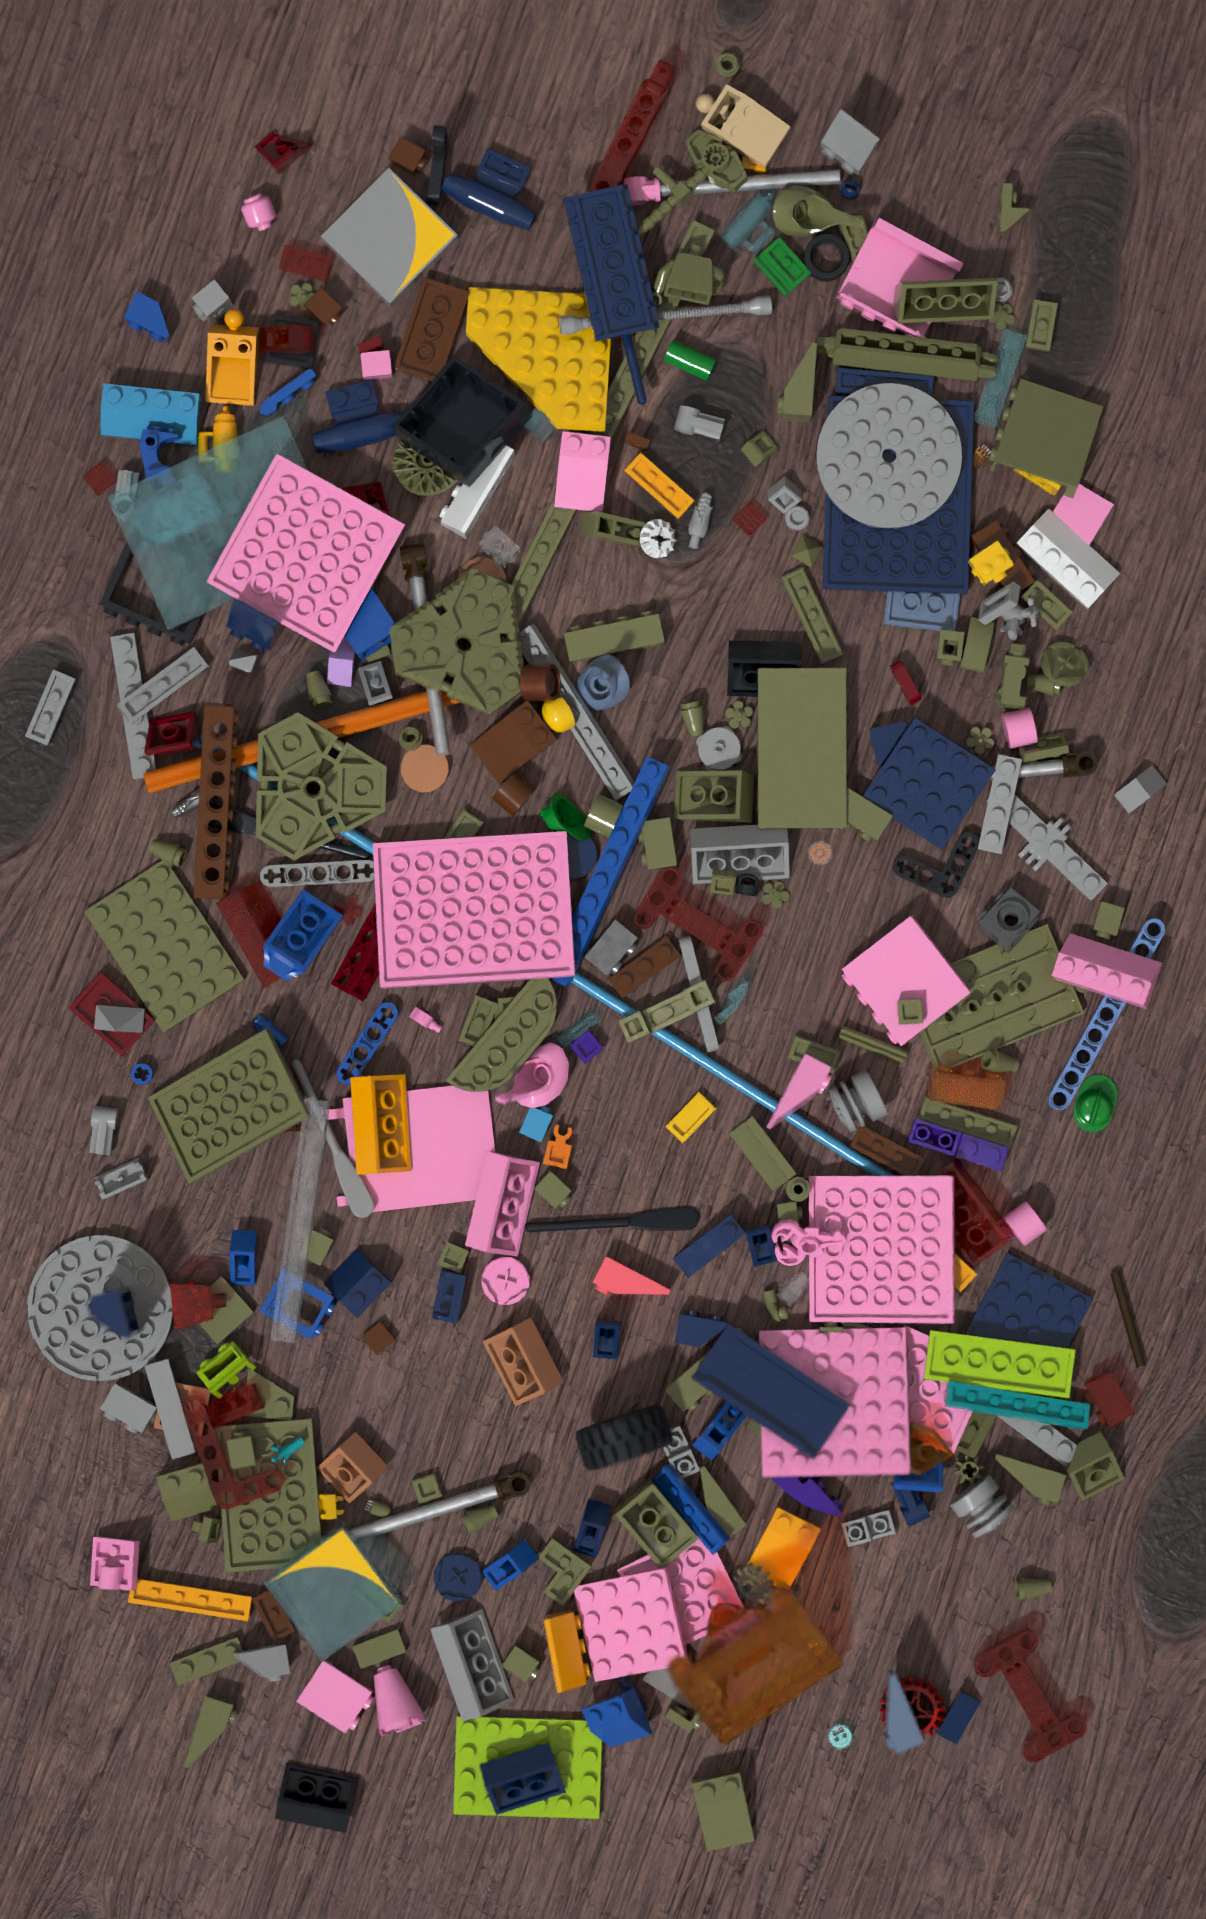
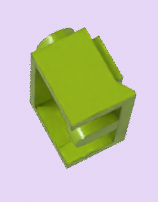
M234 1341L223 1344L218 1349L219 1354L213 1359L209 1358L200 1364V1370L196 1372L210 1392L219 1399L223 1395L218 1389L226 1382L232 1385L236 1384L239 1381V1377L236 1374L245 1366L251 1370L256 1368L242 1348ZM233 1356H237V1358L233 1362H231L226 1368H224L220 1373H218L213 1379L209 1380V1377L212 1374H214Z

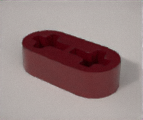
M898 660L889 665L908 703L913 705L921 701V696L902 661Z

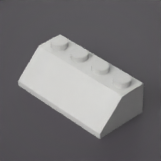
M506 446L470 488L458 483L451 495L454 497V500L450 506L446 504L439 515L442 518L441 525L467 539L515 457L514 449Z
M1050 509L1016 543L1022 551L1086 609L1096 601L1120 574Z

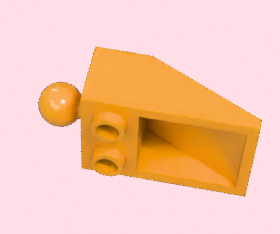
M230 309L226 312L224 316L226 325H210L207 342L205 402L254 406L259 328L241 326L244 317L238 309Z

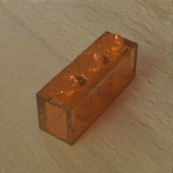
M939 1065L938 1069L931 1068L927 1098L930 1101L1002 1110L1006 1081L1000 1077V1074L986 1072V1075L976 1074L977 1071L972 1069H962V1072L952 1071V1067Z

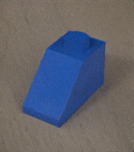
M232 1230L230 1244L231 1284L255 1286L257 1231Z
M524 1539L481 1572L493 1588L498 1590L526 1571L539 1557Z

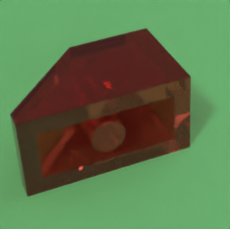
M291 323L260 328L259 352L293 354L313 352L314 327Z

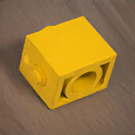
M998 541L968 561L972 574L978 577L980 583L984 586L993 580L995 583H998L1008 576L1006 571L1014 566L1013 561L1009 558L1008 550L1003 548Z

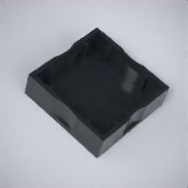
M454 355L432 380L427 390L413 401L392 427L401 442L470 488L532 416L523 400L500 385L488 381L479 371Z

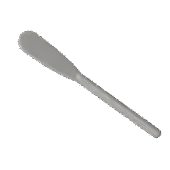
M294 1059L291 1063L332 1151L335 1169L349 1207L355 1216L360 1218L368 1217L374 1210V1201L361 1176L356 1175V1168L352 1161L341 1149L300 1060Z

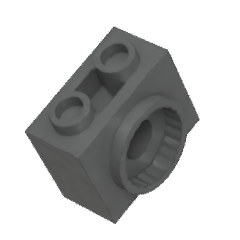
M1011 887L1007 892L1002 891L995 899L996 904L991 910L987 908L979 917V929L1007 953L1012 951L1041 918L1040 911ZM1008 918H1015L1018 920V923L1014 926H1008L1005 921Z

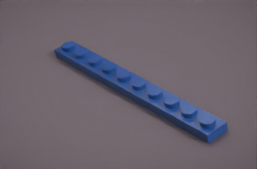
M646 757L572 917L575 973L669 772V766L650 757ZM573 977L549 979L569 988Z

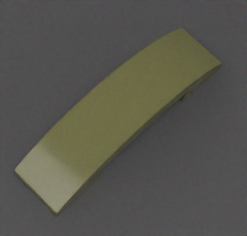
M706 980L648 1009L636 1012L618 1021L627 1042L631 1043L660 1031L716 1003Z

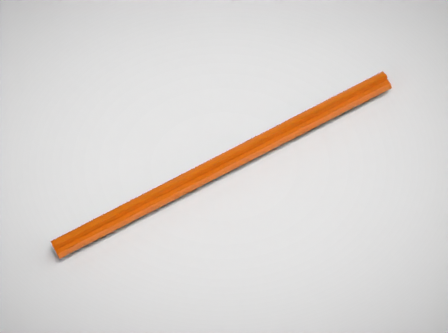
M425 690L316 723L337 735L338 738L430 712L427 691ZM441 690L444 707L460 703L447 697L448 693ZM258 740L237 745L236 749H231V759H236L235 768L258 762ZM220 750L213 752L212 755L216 759H221L226 755V751ZM201 756L143 773L149 794L200 779ZM216 771V772L212 773V775H215V774H218V773H221V772Z

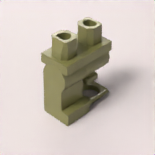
M1011 643L1008 649V656L1005 655L1002 660L1001 668H1005L1001 675L1002 686L994 696V703L999 709L1015 711L1025 707L1026 697L1019 695L1021 681L1025 677L1026 669L1029 666V658H1024L1026 645Z

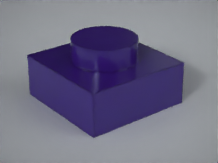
M589 1030L570 1045L584 1064L603 1050V1047Z

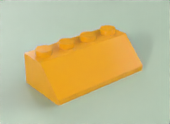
M405 1074L350 1078L356 1175L411 1171Z

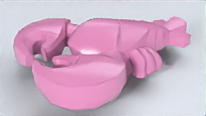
M791 1219L781 1220L775 1224L772 1230V1240L774 1243H777L778 1237L781 1236L782 1242L790 1238L795 1246L782 1244L785 1250L782 1251L779 1245L775 1244L777 1260L787 1266L798 1265L805 1259L806 1255H811V1258L823 1256V1248L834 1244L840 1248L845 1243L844 1231L841 1232V1229H836L833 1234L820 1231L818 1227L802 1229L797 1221Z

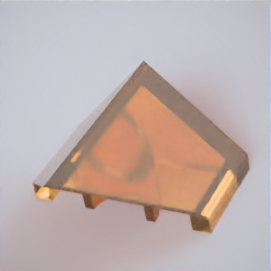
M910 1422L908 1431L911 1473L921 1475L954 1456L934 1428Z

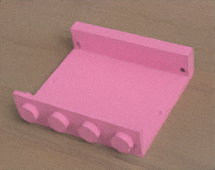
M878 218L874 221L836 298L841 300L840 304L850 310L856 308L861 311V316L870 321L876 319L882 322V327L888 331L895 333L897 330L904 334V336L926 338L924 335L931 322H897L893 307L895 286L900 282L953 280L955 274L960 272L964 263Z
M913 915L842 968L844 972L842 977L850 987L852 985L856 987L859 991L856 994L859 1000L865 1006L867 1004L870 1005L874 1010L872 1013L873 1018L879 1025L884 1023L889 1030L886 1034L894 1044L899 1043L901 1046L971 993L969 987ZM922 998L924 1023L899 1025L897 1000Z

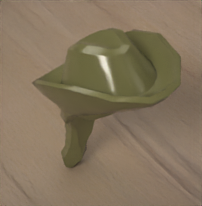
M794 185L781 190L773 206V219L776 228L790 236L800 238L815 236L838 224L852 226L856 229L866 227V221L861 215H850L847 212L834 208V204L824 194L810 187Z

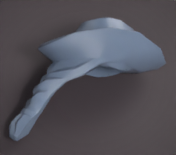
M609 654L598 656L583 669L576 682V690L588 709L595 711L616 706L625 699L630 689L629 676L624 666L616 657Z

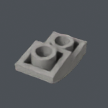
M679 1423L671 1426L672 1444L663 1449L670 1464L683 1479L700 1471Z
M891 1509L842 1523L848 1547L897 1533Z

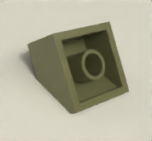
M206 1461L163 1473L156 1477L163 1502L172 1522L219 1508Z

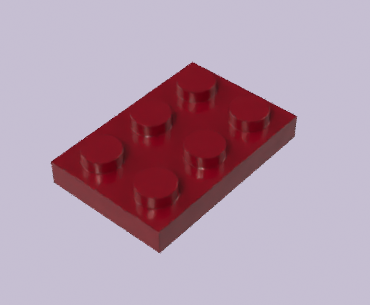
M102 972L96 976L69 1007L76 1016L122 1057L155 1022V1019L145 1011L143 1033L94 1029L96 1005L141 1008Z

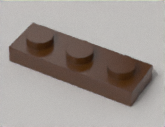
M666 936L615 973V975L608 978V980L620 997L624 998L681 955Z
M859 1127L850 1144V1147L904 1176H917L925 1161L923 1157L866 1127Z

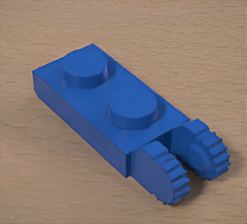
M308 369L266 399L259 407L260 414L267 417L271 416V414L277 411L279 403L282 402L283 405H286L295 398L293 393L300 388L305 391L315 384L313 379L317 377L313 370Z

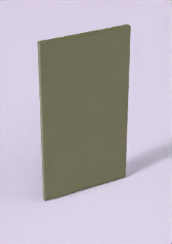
M758 668V828H846V668Z

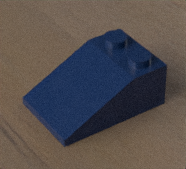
M234 599L226 625V627L232 629L229 634L240 640H243L244 637L252 640L251 646L264 652L265 648L270 651L272 650L285 626L237 599Z

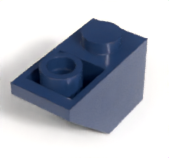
M685 1310V1314L679 1313L674 1342L700 1347L723 1331L728 1322L723 1321L724 1316L709 1314V1318L699 1317L700 1312Z

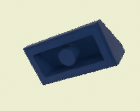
M959 1690L947 1710L944 1720L940 1722V1728L936 1729V1734L957 1744L981 1702Z

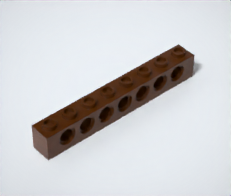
M204 702L194 898L223 900V893H228L229 879L224 878L225 869L230 868V855L226 854V845H231L232 831H227V821H232L233 807H228L229 797H234V783H230V773H235L236 759H231V749H236L237 735H232L233 725H238V711L234 710V704ZM222 723L226 725V733L223 735L216 734L213 731V727L216 724ZM217 747L223 748L226 751V755L221 759H216L212 755V751ZM219 771L224 774L225 778L222 782L215 783L210 778L212 773ZM212 796H220L223 799L222 805L218 807L212 806L209 803ZM211 820H219L222 826L219 830L213 831L208 827V823ZM213 843L219 845V853L215 855L208 853L206 850L208 845ZM211 867L216 868L219 871V875L216 878H209L205 874L206 870Z

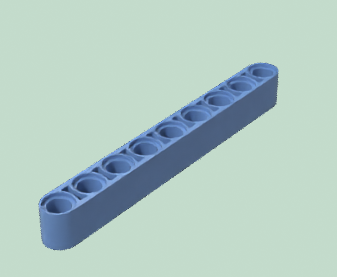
M1156 918L1145 921L1127 952L1136 954V946L1143 944L1147 948V955L1145 957L1151 959L1165 933L1163 922ZM1150 923H1155L1159 927V933L1155 937L1150 936L1147 932V926ZM1102 996L1047 1096V1102L1052 1109L1063 1110L1070 1105L1126 1002ZM1104 1007L1109 1008L1112 1012V1018L1109 1021H1103L1100 1017V1011ZM1091 1029H1097L1100 1032L1101 1037L1096 1043L1091 1042L1088 1038V1033ZM1080 1050H1085L1089 1055L1088 1061L1084 1064L1079 1063L1076 1059V1055ZM1068 1071H1073L1077 1075V1081L1073 1085L1065 1082L1064 1077ZM1057 1092H1061L1065 1096V1102L1061 1106H1056L1053 1102V1095Z

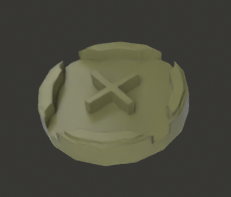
M1067 642L1052 643L1043 653L1041 668L1052 682L1060 686L1070 687L1078 685L1084 680L1089 670V661L1081 649L1079 651L1074 648L1075 645Z

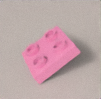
M102 1536L93 1537L90 1585L99 1586L98 1588L136 1590L139 1541Z

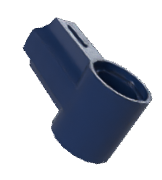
M894 1481L891 1482L892 1488H894ZM893 1489L901 1505L900 1510L908 1527L931 1517L922 1497H919L917 1491Z

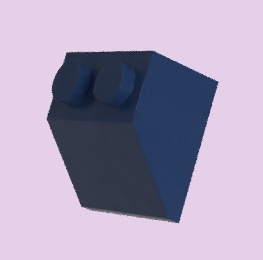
M356 1249L329 1277L324 1285L358 1318L392 1281Z

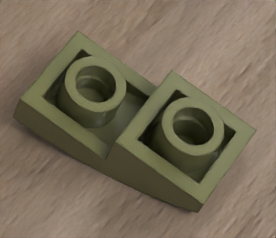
M970 618L966 641L962 649L960 668L980 673L984 672L994 622L984 625L978 621V618Z

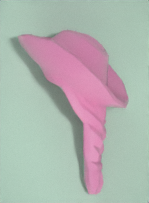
M551 1042L537 1047L514 1076L512 1090L498 1094L495 1098L496 1101L506 1104L517 1100L521 1105L530 1108L550 1103L560 1095L568 1081L569 1061L564 1050Z

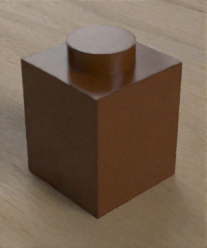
M399 137L389 156L391 164L414 176L418 170L422 172L428 159L425 158L426 151L402 137Z
M322 288L304 305L324 327L328 323L333 325L342 316L339 313L342 307Z

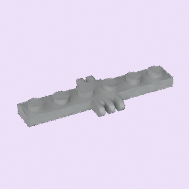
M1014 795L1009 824L1029 842L1018 856L1022 858L1029 852L1031 855L1025 861L1028 865L1036 858L1038 862L1032 867L1034 871H1037L1048 860L1089 901H1092L1108 883L1064 842L1069 837L1065 833L1072 826L1068 823L1061 830L1059 825L1065 820L1062 816L1055 823L1051 820L1046 825Z

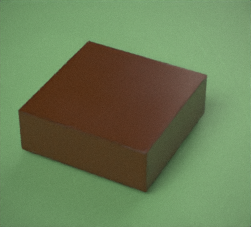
M627 432L625 437L627 445L645 452L648 451L649 439L631 432Z
M381 1321L362 1336L376 1355L396 1340Z

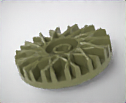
M398 443L399 448L395 449L397 455L396 457L393 456L394 472L401 485L408 491L423 496L435 495L448 490L458 481L407 445Z

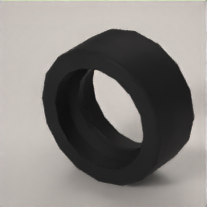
M821 234L814 237L807 244L804 251V265L811 272V276L819 281L830 282L843 275L849 264L850 252L847 244L840 237L833 234ZM822 244L835 246L841 255L839 266L829 272L819 270L812 260L814 250Z

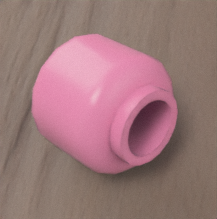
M259 193L243 200L245 204L241 207V211L248 227H257L261 231L272 226L271 221L276 218V211L268 196H262Z

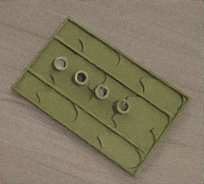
M1048 924L1029 931L1010 953H1007L997 944L951 963L952 967L969 987L971 993L919 1032L936 1074L980 1057L987 1050H997L1085 1014L1073 985L1055 980L1052 977L1059 950Z

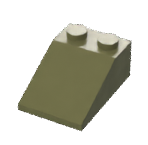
M817 343L810 345L785 387L783 396L778 398L777 414H781V420L810 422Z
M676 771L674 819L730 823L752 822L754 774L745 771Z
M651 1478L613 1508L616 1517L659 1568H664L699 1539Z
M739 1769L692 1779L707 1852L755 1841Z

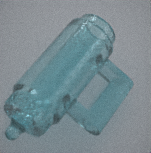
M769 193L764 197L759 194L754 199H751L723 229L724 233L720 236L722 240L732 249L744 244L756 255L775 234L764 222L773 208L770 204L773 194ZM761 226L764 229L763 233L751 245L747 239Z

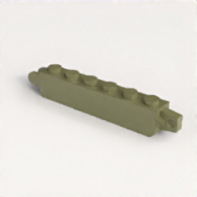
M845 328L837 330L836 336L817 338L816 353L833 358V364L970 381H977V377L995 378L998 373L994 365L998 364L999 357L993 353L981 352V347L977 344Z

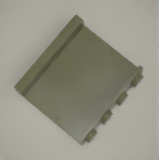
M1020 379L1018 387H1012L1008 399L1012 401L1011 407L1006 406L1002 420L1006 421L1005 426H1000L995 440L999 441L998 447L993 446L989 460L993 461L990 471H994L996 465L1000 463L1065 485L1064 496L1073 498L1082 476L1103 406Z

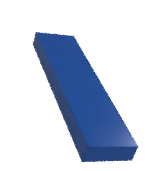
M672 1465L664 1466L652 1480L710 1553L714 1555L730 1540L729 1536Z

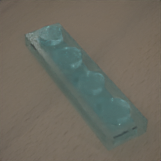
M1007 329L1003 330L995 354L999 357L998 364L994 365L998 370L997 377L987 378L974 415V422L996 428L1027 336Z

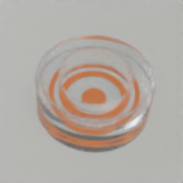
M817 841L810 846L808 857L815 865H825L832 858V849L828 843Z

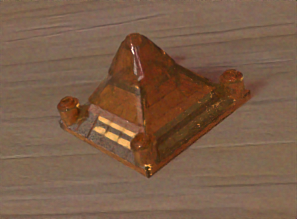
M778 1586L771 1592L769 1601L775 1609L773 1611L771 1609L748 1611L746 1608L729 1602L716 1604L709 1614L706 1633L707 1640L695 1659L696 1663L692 1665L688 1657L679 1655L674 1656L668 1662L666 1670L673 1684L723 1746L845 1665L828 1638L823 1635L788 1586Z

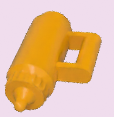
M223 406L221 414H216L213 432L198 433V462H213L215 472L233 473L237 466V423L235 415L229 413L227 406ZM208 437H213V457H208Z

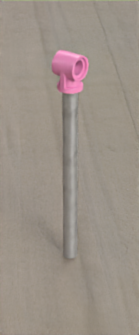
M827 170L747 176L748 181L737 191L788 188L794 185L819 186L840 184V171ZM642 176L624 179V185L628 184L632 206L644 205L655 199V202H660V197L672 196L671 190L663 182H659L658 177L649 181L647 177ZM705 179L702 183L700 182L698 187L691 190V194L733 192L710 183L709 179Z

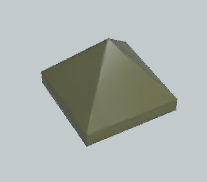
M802 535L791 557L812 568L823 546Z

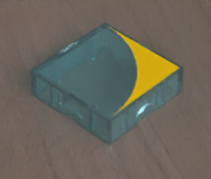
M345 1521L317 1540L308 1551L291 1559L269 1575L264 1582L321 1661L327 1659L393 1611L402 1602L400 1595L382 1571L371 1562L365 1548Z

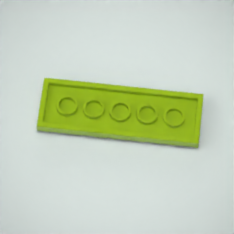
M930 1330L924 1379L943 1382L952 1381L982 1387L1069 1398L1075 1349Z

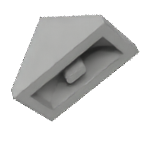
M1151 765L1115 793L1114 796L1129 814L1167 783Z

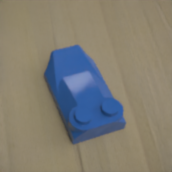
M302 889L263 945L264 967L286 981L303 974L334 932L343 915Z

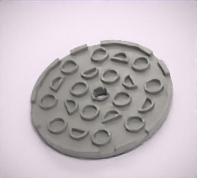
M895 383L871 385L855 391L843 399L832 410L822 427L816 454L819 478L830 500L845 515L859 521L861 524L875 528H903L917 524L930 517L940 509L951 495L959 478L962 463L960 437L952 418L943 406L919 389ZM885 450H892L896 453V459L893 462L884 461L882 453Z
M94 1235L73 1240L54 1251L40 1266L32 1281L27 1301L28 1322L32 1336L43 1355L52 1364L74 1377L90 1381H107L128 1376L148 1364L160 1351L168 1337L173 1319L170 1284L163 1269L152 1255L129 1240L109 1235ZM129 1286L140 1334L125 1339L96 1322L95 1317H90L87 1303L91 1302L90 1297Z

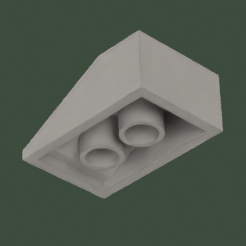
M841 109L822 139L820 147L823 148L822 153L829 159L833 160L836 158L842 163L841 167L847 173L859 175L876 154L880 139Z

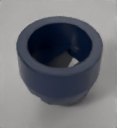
M854 179L845 180L840 189L842 196L846 199L856 198L860 192L859 183ZM845 185L856 187L857 189L855 191L844 187Z

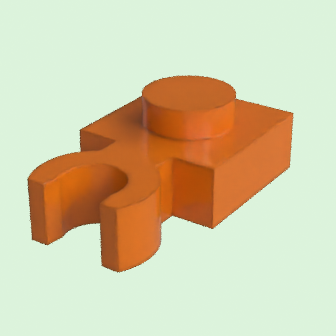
M556 1124L554 1127L556 1140H548L543 1164L567 1169L572 1145L565 1143L572 1134V1128L569 1127L567 1134L562 1136L558 1133L559 1125Z

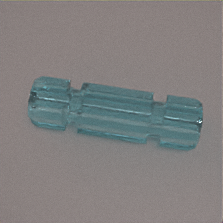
M594 1012L588 1013L584 1020L581 1019L569 1028L565 1035L563 1033L557 1038L558 1044L565 1049L571 1044L572 1040L575 1041L586 1033L590 1026L596 1025L599 1022V1018Z

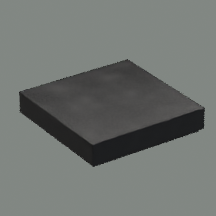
M272 314L264 362L313 370L320 321Z

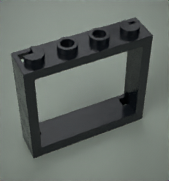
M133 525L99 605L104 608V613L116 618L118 614L126 617L125 622L133 626L139 627L140 624L149 627L147 631L161 637L162 633L171 636L169 641L183 646L185 642L190 645L215 589L213 585L206 582L184 633L111 602V598L137 539L156 546L154 541L142 537L136 525ZM171 540L156 546L210 569V574L218 560Z

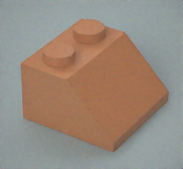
M354 1432L316 1469L350 1504L388 1466L368 1446L365 1440Z

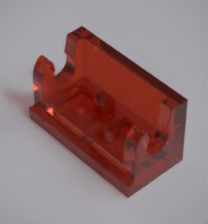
M255 1383L228 1393L220 1399H214V1404H208L214 1428L265 1408Z

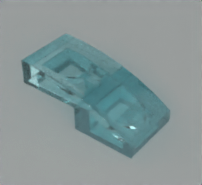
M747 981L727 995L732 1004L713 1018L719 1026L733 1014L743 1000L749 986Z

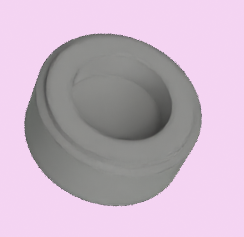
M794 506L786 512L785 523L791 530L800 531L808 525L809 514L805 508Z

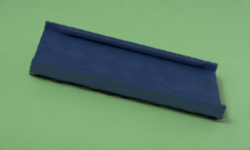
M628 184L564 198V207L595 342L660 328Z
M729 1323L691 1377L692 1380L812 1460L817 1457L850 1407L849 1403Z

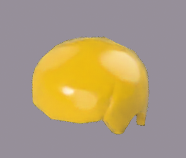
M562 697L556 698L554 701L544 702L541 707V718L551 731L561 733L575 727L573 713Z

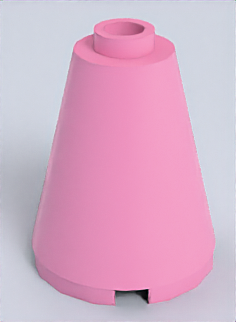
M391 1665L377 1669L378 1674L374 1675L380 1736L390 1735L389 1731L393 1729L398 1733L422 1724L421 1721H427L425 1714L398 1669H392Z

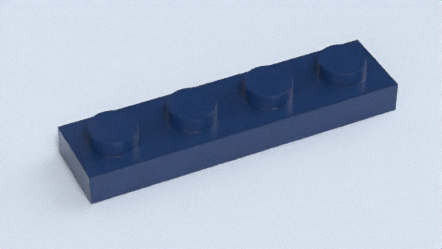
M837 368L835 393L852 394L871 385L895 383L914 387L932 397L934 376Z

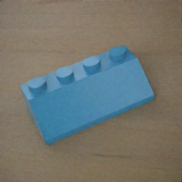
M103 383L101 435L141 439L143 429L149 430L150 426L164 428V432L167 433L168 428L174 429L175 434H178L181 440L170 443L197 445L202 397L200 393Z

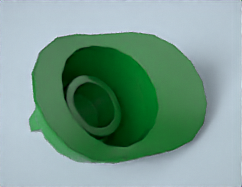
M554 793L551 797V802L540 811L541 817L546 821L547 826L552 832L567 831L570 835L582 841L589 839L591 836V830L584 827L587 817L562 793Z
M1096 1074L1083 1081L1073 1113L1075 1122L1081 1129L1088 1132H1097L1109 1124L1118 1094L1116 1085L1110 1078L1105 1075Z

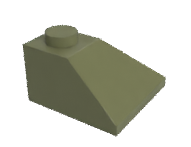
M1101 1431L1079 1442L1067 1471L1080 1500L1084 1501L1124 1480V1476Z

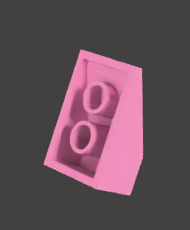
M562 431L554 507L603 512L611 437Z
M805 1054L799 1062L766 1127L769 1129L773 1128L811 1101L817 1093L822 1094L832 1077L828 1074L831 1067Z

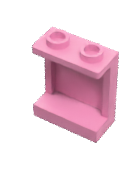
M324 1658L297 1702L346 1733L349 1728L354 1730L361 1719L357 1716L362 1708L367 1710L374 1697L371 1696L373 1689L365 1687L333 1666L331 1661Z

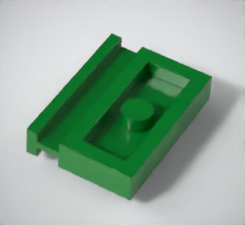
M780 237L753 260L756 266L784 297L811 275L807 267Z

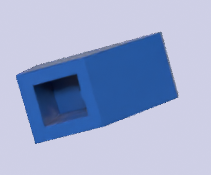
M136 291L124 315L125 320L128 322L127 326L138 332L141 329L149 332V337L162 343L163 339L170 342L171 335L159 302Z

